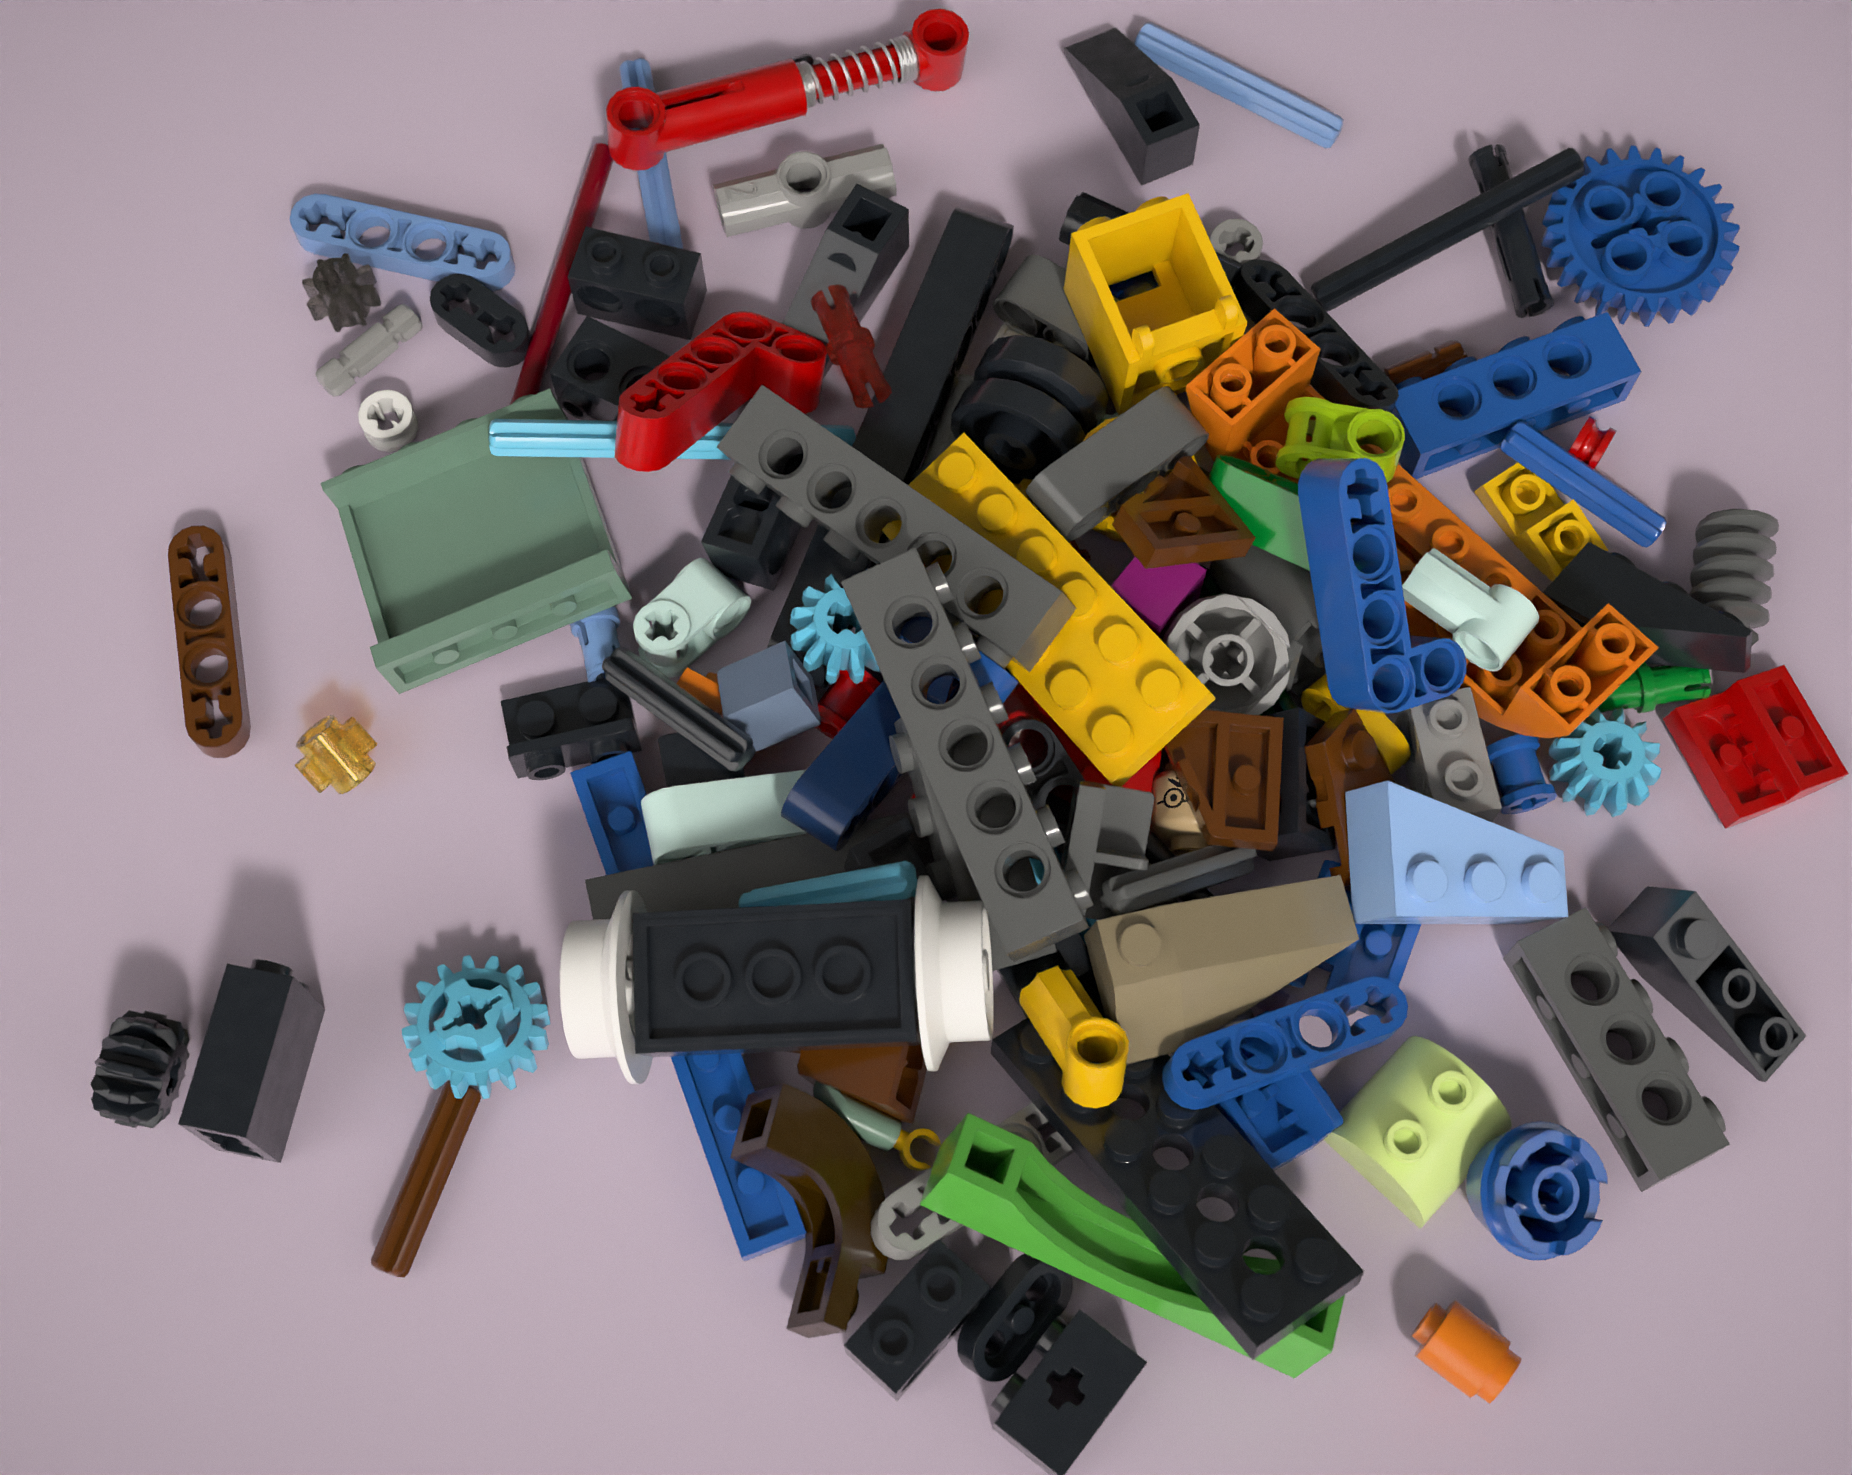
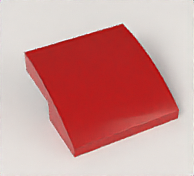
M1785 665L1737 680L1724 692L1676 707L1663 718L1664 723L1725 829L1803 798L1843 779L1849 774Z

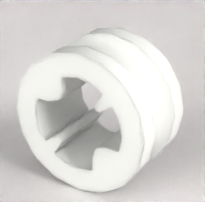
M377 391L369 395L360 406L358 412L359 424L369 443L376 449L386 452L398 451L416 438L418 431L417 417L407 397L398 391ZM396 412L400 423L398 424L393 420L392 429L381 430L377 419L385 421L383 414Z

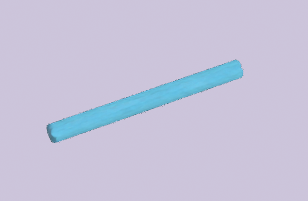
M493 419L489 425V449L494 456L615 458L617 421ZM719 423L676 459L731 460L717 448V445L734 423ZM821 425L850 446L853 445L856 438L853 427L849 425Z

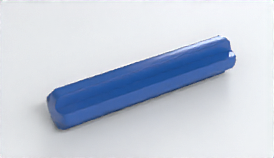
M1525 421L1516 422L1505 434L1500 444V449L1503 453L1570 499H1574L1576 503L1639 546L1648 548L1662 534L1667 523L1664 516Z

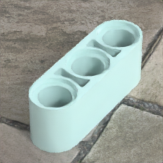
M806 770L662 788L644 796L641 800V807L653 864L658 865L806 834L807 832L781 817V810L789 792Z

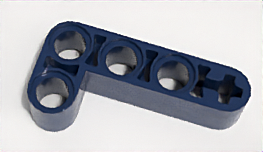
M972 635L973 640L975 642L977 640V637ZM953 676L937 678L928 688L927 701L934 704H944L951 701L959 691L960 681ZM885 680L882 681L801 775L789 792L781 810V817L837 852L850 841L905 774L899 773L891 753L889 736L897 734L894 723L901 716Z

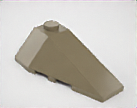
M1337 875L1163 905L1101 919L1092 925L1084 935L1105 1018L1117 1023L1126 1032L1128 1037L1127 1065L1174 1054L1178 1047L1184 1043L1214 1032L1357 941L1359 936L1342 877Z

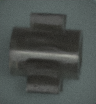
M344 253L341 258H330L325 261L322 259L317 260L318 266L314 270L313 277L302 280V285L308 298H310L306 305L312 318L318 321L328 316L335 332H340L343 327H353L358 324L363 327L367 325L366 318L370 312V307L381 306L380 297L376 288L373 287L377 281L369 264L363 265L356 270L348 253Z

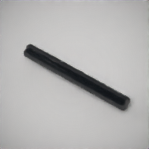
M1567 148L1320 279L1311 286L1313 298L1326 312L1331 311L1578 180L1585 174V167L1580 155L1574 148Z

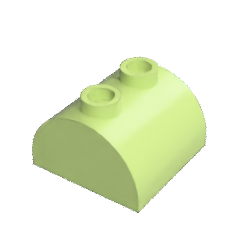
M1411 1036L1342 1108L1339 1113L1343 1117V1124L1332 1131L1324 1141L1421 1229L1467 1178L1470 1164L1480 1149L1490 1140L1509 1131L1512 1123L1500 1099L1471 1068L1438 1044L1422 1037Z

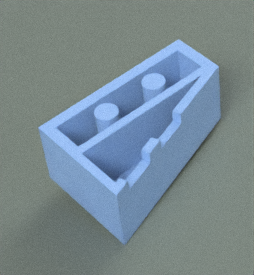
M1390 781L1345 792L1352 916L1355 924H1526L1568 917L1563 850Z

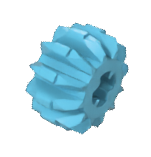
M832 574L825 578L824 592L808 586L803 591L802 602L805 606L792 609L790 623L798 630L791 635L790 644L794 651L807 652L803 661V667L807 672L816 670L824 664L827 666L826 681L830 685L837 681L840 670H847L850 679L858 684L863 681L864 666L880 672V669L844 588H841L839 581ZM833 625H835L842 631L839 634L835 633L833 631ZM849 625H852L856 628L855 634L852 631L845 628H847Z
M1597 708L1569 736L1554 739L1549 747V756L1557 761L1549 771V780L1568 783V787L1562 794L1563 802L1573 801L1577 795L1585 799L1584 809L1586 816L1594 815L1602 804L1612 817L1621 815L1626 810L1628 803L1633 806H1640L1650 795L1647 786L1654 785L1660 778L1661 768L1652 761L1660 753L1659 748L1661 744L1641 740L1642 735L1647 730L1646 721L1635 723L1632 728L1624 724L1625 715L1623 708L1614 710L1608 720ZM1603 757L1606 758V767L1602 766Z

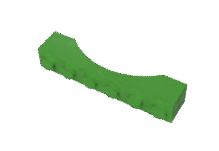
M967 1113L940 1145L919 1205L1249 1357L1132 1219L1103 1205L1071 1183L1045 1159L1032 1142L973 1114ZM1243 1255L1246 1265L1256 1273L1268 1275L1281 1269L1277 1259ZM1345 1295L1254 1360L1292 1378H1296L1333 1350Z

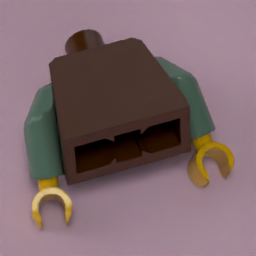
M922 1045L784 1051L800 1054L797 1064L798 1075L814 1085V1098L835 1111L850 1126L860 1140L886 1152L892 1147L899 1150L900 1159L911 1170L924 1171L931 1168L928 1164L918 1162L912 1157L909 1149L910 1143L914 1138H923L930 1144L939 1147L941 1141L938 1135L932 1130L925 1128L916 1129L911 1133L901 1129L902 1122L913 1124L923 1088L927 1067Z

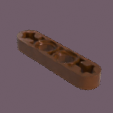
M193 525L177 533L168 548V564L185 727L188 736L205 755L213 758H227L237 754L245 747L250 737L251 729L232 558L228 547L214 529L204 525ZM200 547H206L210 552L203 558L204 573L209 581H200L197 570L190 562V560L196 558V549ZM206 599H215L221 602V613L213 623L205 626H197L191 623V611L199 602ZM212 655H220L227 658L228 669L219 680L212 683H203L197 680V667L205 658ZM207 700H218L221 713L231 723L222 727V736L216 739L205 730L213 727L215 724L214 708Z

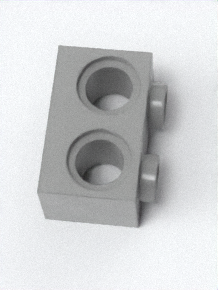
M1471 687L1458 689L1447 697L1401 711L1394 724L1405 736L1410 747L1411 755L1409 761L1404 764L1410 790L1493 822L1502 807Z

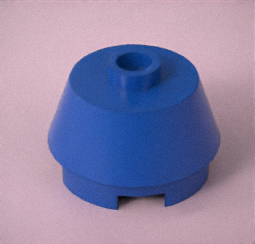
M1533 1121L1519 1125L1495 1137L1480 1149L1468 1169L1466 1192L1470 1208L1475 1217L1506 1250L1518 1257L1539 1261L1552 1259L1560 1255L1573 1254L1593 1239L1603 1221L1595 1219L1600 1202L1599 1183L1608 1184V1178L1602 1160L1587 1141L1577 1137L1572 1131L1559 1124L1548 1121Z

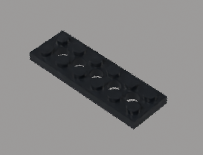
M1093 977L1081 985L1102 1017L1105 1018L1096 980ZM1028 1017L992 1039L990 1054L1252 1360L1359 1285L1364 1270L1215 1105L1192 1110L1181 1107L1169 1097L1162 1080L1164 1066L1170 1059L1169 1055L1126 1065L1122 1092L1117 1099H1132L1138 1102L1146 1113L1139 1119L1130 1120L1122 1119L1115 1115L1109 1105L1100 1108L1083 1107L1073 1102L1065 1094L1062 1086L1063 1071ZM1183 1072L1182 1075L1187 1082L1191 1081L1187 1074ZM1164 1147L1175 1148L1185 1154L1189 1165L1180 1170L1166 1169L1155 1161L1153 1153ZM1209 1197L1219 1198L1230 1205L1234 1216L1222 1222L1210 1220L1199 1211L1197 1203ZM1252 1249L1266 1250L1276 1257L1281 1269L1268 1275L1256 1273L1246 1265L1243 1254Z

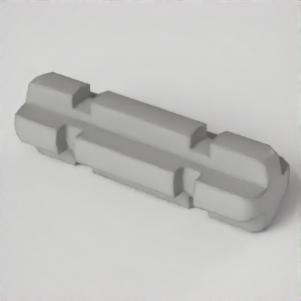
M406 304L396 306L382 317L384 323H375L339 352L341 357L338 360L334 357L320 367L315 375L321 386L333 397L342 395L355 384L354 378L356 376L359 378L364 377L399 348L397 344L399 341L402 343L407 342L422 329V323L410 307Z

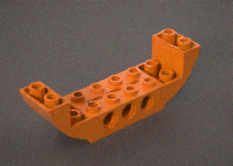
M1275 308L1189 382L1185 389L1192 414L1209 433V438L1204 445L1213 462L1218 454L1232 456L1298 484L1299 479L1290 477L1277 468L1276 456L1278 451L1285 447L1289 423L1285 420L1284 413L1288 402L1300 397H1317L1326 400L1310 386L1320 348ZM1314 416L1309 418L1310 420H1316ZM1307 435L1306 441L1311 442L1312 437ZM1373 444L1359 446L1370 454L1384 453L1380 447ZM1398 464L1393 478L1387 483L1402 585L1422 557L1434 547L1489 587H1492L1494 584H1502L1517 590L1531 601L1539 614V622L1500 670L1488 671L1466 659V674L1463 683L1458 689L1471 687L1478 717L1497 727L1532 737L1555 738L1569 736L1659 647L1609 603L1582 628ZM1405 601L1409 635L1448 638L1452 640L1453 634Z

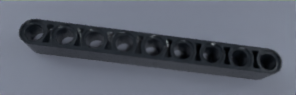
M959 207L953 210L852 445L857 451L907 485H909L913 471L920 468L946 403L953 377H957L1006 261L1013 237L1014 226L1012 224ZM845 487L834 495L831 509L839 508L849 500L852 487ZM818 524L773 629L767 648L786 641L792 649L790 644L791 635L798 629L790 623L791 612L795 607L805 606L802 602L803 591L808 586L824 592L825 578L832 574L839 581L841 588H843L841 581L877 564L863 554L858 557L855 563L847 559L823 540L829 530ZM881 531L879 543L889 542L890 539ZM833 625V631L839 634L842 630ZM849 625L845 629L852 631L853 626ZM793 650L803 664L807 652ZM823 664L816 670L809 671L813 677L814 685L825 688L829 684L826 681V665Z

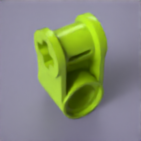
M1300 397L1288 402L1284 413L1285 420L1289 423L1285 447L1281 448L1276 456V466L1282 473L1299 479L1301 472L1308 463L1316 459L1368 458L1380 466L1387 483L1393 478L1403 448L1405 433L1400 420L1392 413L1382 409H1367L1336 404L1317 397ZM1314 416L1316 420H1310L1309 418ZM1307 435L1312 437L1311 442L1306 441ZM1373 444L1385 452L1382 454H1370L1359 446Z

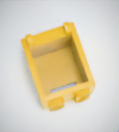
M1189 193L1172 199L1164 196L1152 198L1141 204L1134 212L1114 219L1106 216L1098 217L1086 222L1076 232L1071 233L1064 292L1118 415L1123 414L1162 387L1169 386L1176 395L1185 392L1186 385L1244 335L1248 322ZM1150 271L1153 272L1159 286L1158 288L1115 302L1109 289L1110 285Z

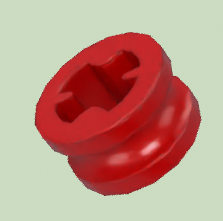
M1589 416L1568 452L1595 469L1617 430L1611 427L1607 430H1600L1596 426V419Z

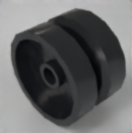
M1022 335L998 338L986 349L975 370L974 382L963 392L952 413L950 429L955 439L965 433L1011 482L1020 483L1023 478L1033 480L1050 464L1082 443L1087 433L1100 425L1107 410L1109 397L1103 381L1086 362L1067 349L1041 338Z

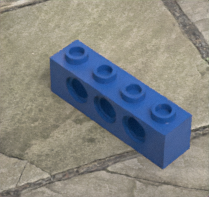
M1605 312L1586 320L1582 316L1570 318L1558 325L1551 333L1533 340L1528 336L1519 337L1504 345L1498 353L1479 360L1473 356L1460 359L1450 365L1444 373L1422 380L1421 377L1406 379L1396 385L1399 397L1392 412L1400 420L1405 433L1399 463L1413 478L1419 479L1500 448L1505 434L1518 421H1525L1539 432H1543L1623 402L1627 399L1642 371L1609 313ZM1550 367L1560 368L1567 372L1569 376L1557 374ZM1496 387L1509 389L1516 396H1506L1500 393ZM1441 408H1452L1458 411L1462 417L1449 416Z

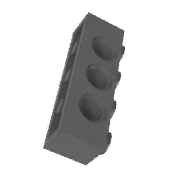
M1585 907L1517 941L1503 960L1638 1188L1643 1192L1709 1158L1730 1145L1724 1135L1726 1126L1719 1109L1708 1097H1701L1688 1076L1689 1064L1683 1050L1675 1040L1670 1037L1665 1038L1652 1017L1653 1005L1647 991L1636 979H1629L1616 957L1618 949L1611 932L1603 923L1595 922ZM1580 975L1589 979L1597 990V1000H1586L1577 995L1571 985V976ZM1606 1033H1617L1629 1042L1632 1049L1631 1060L1621 1059L1609 1050L1606 1043ZM1643 1091L1656 1093L1664 1100L1668 1111L1666 1120L1654 1118L1645 1110L1642 1103Z

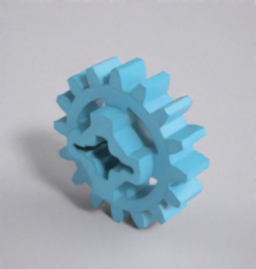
M470 955L464 956L462 971L454 974L446 965H439L437 969L440 982L434 986L420 980L416 987L422 1003H406L404 1007L407 1021L411 1025L401 1029L406 1048L412 1049L409 1057L414 1070L419 1072L427 1069L426 1076L429 1085L435 1090L441 1087L447 1080H450L454 1097L462 1099L469 1085H477L482 1098L488 1099L491 1096L492 1083L499 1080L509 1090H513L517 1087L513 1072L521 1068L524 1071L534 1073L537 1069V1064L531 1050H547L549 1046L547 1032L543 1027L551 1023L547 1005L540 1004L543 998L539 984L536 981L525 985L524 971L518 964L509 969L506 974H503L497 956H491L486 962L484 969L475 968L474 961ZM446 1008L444 1016L437 1020L441 1012ZM478 1023L481 1028L475 1030L472 1025ZM517 1032L512 1043L506 1047L509 1036Z

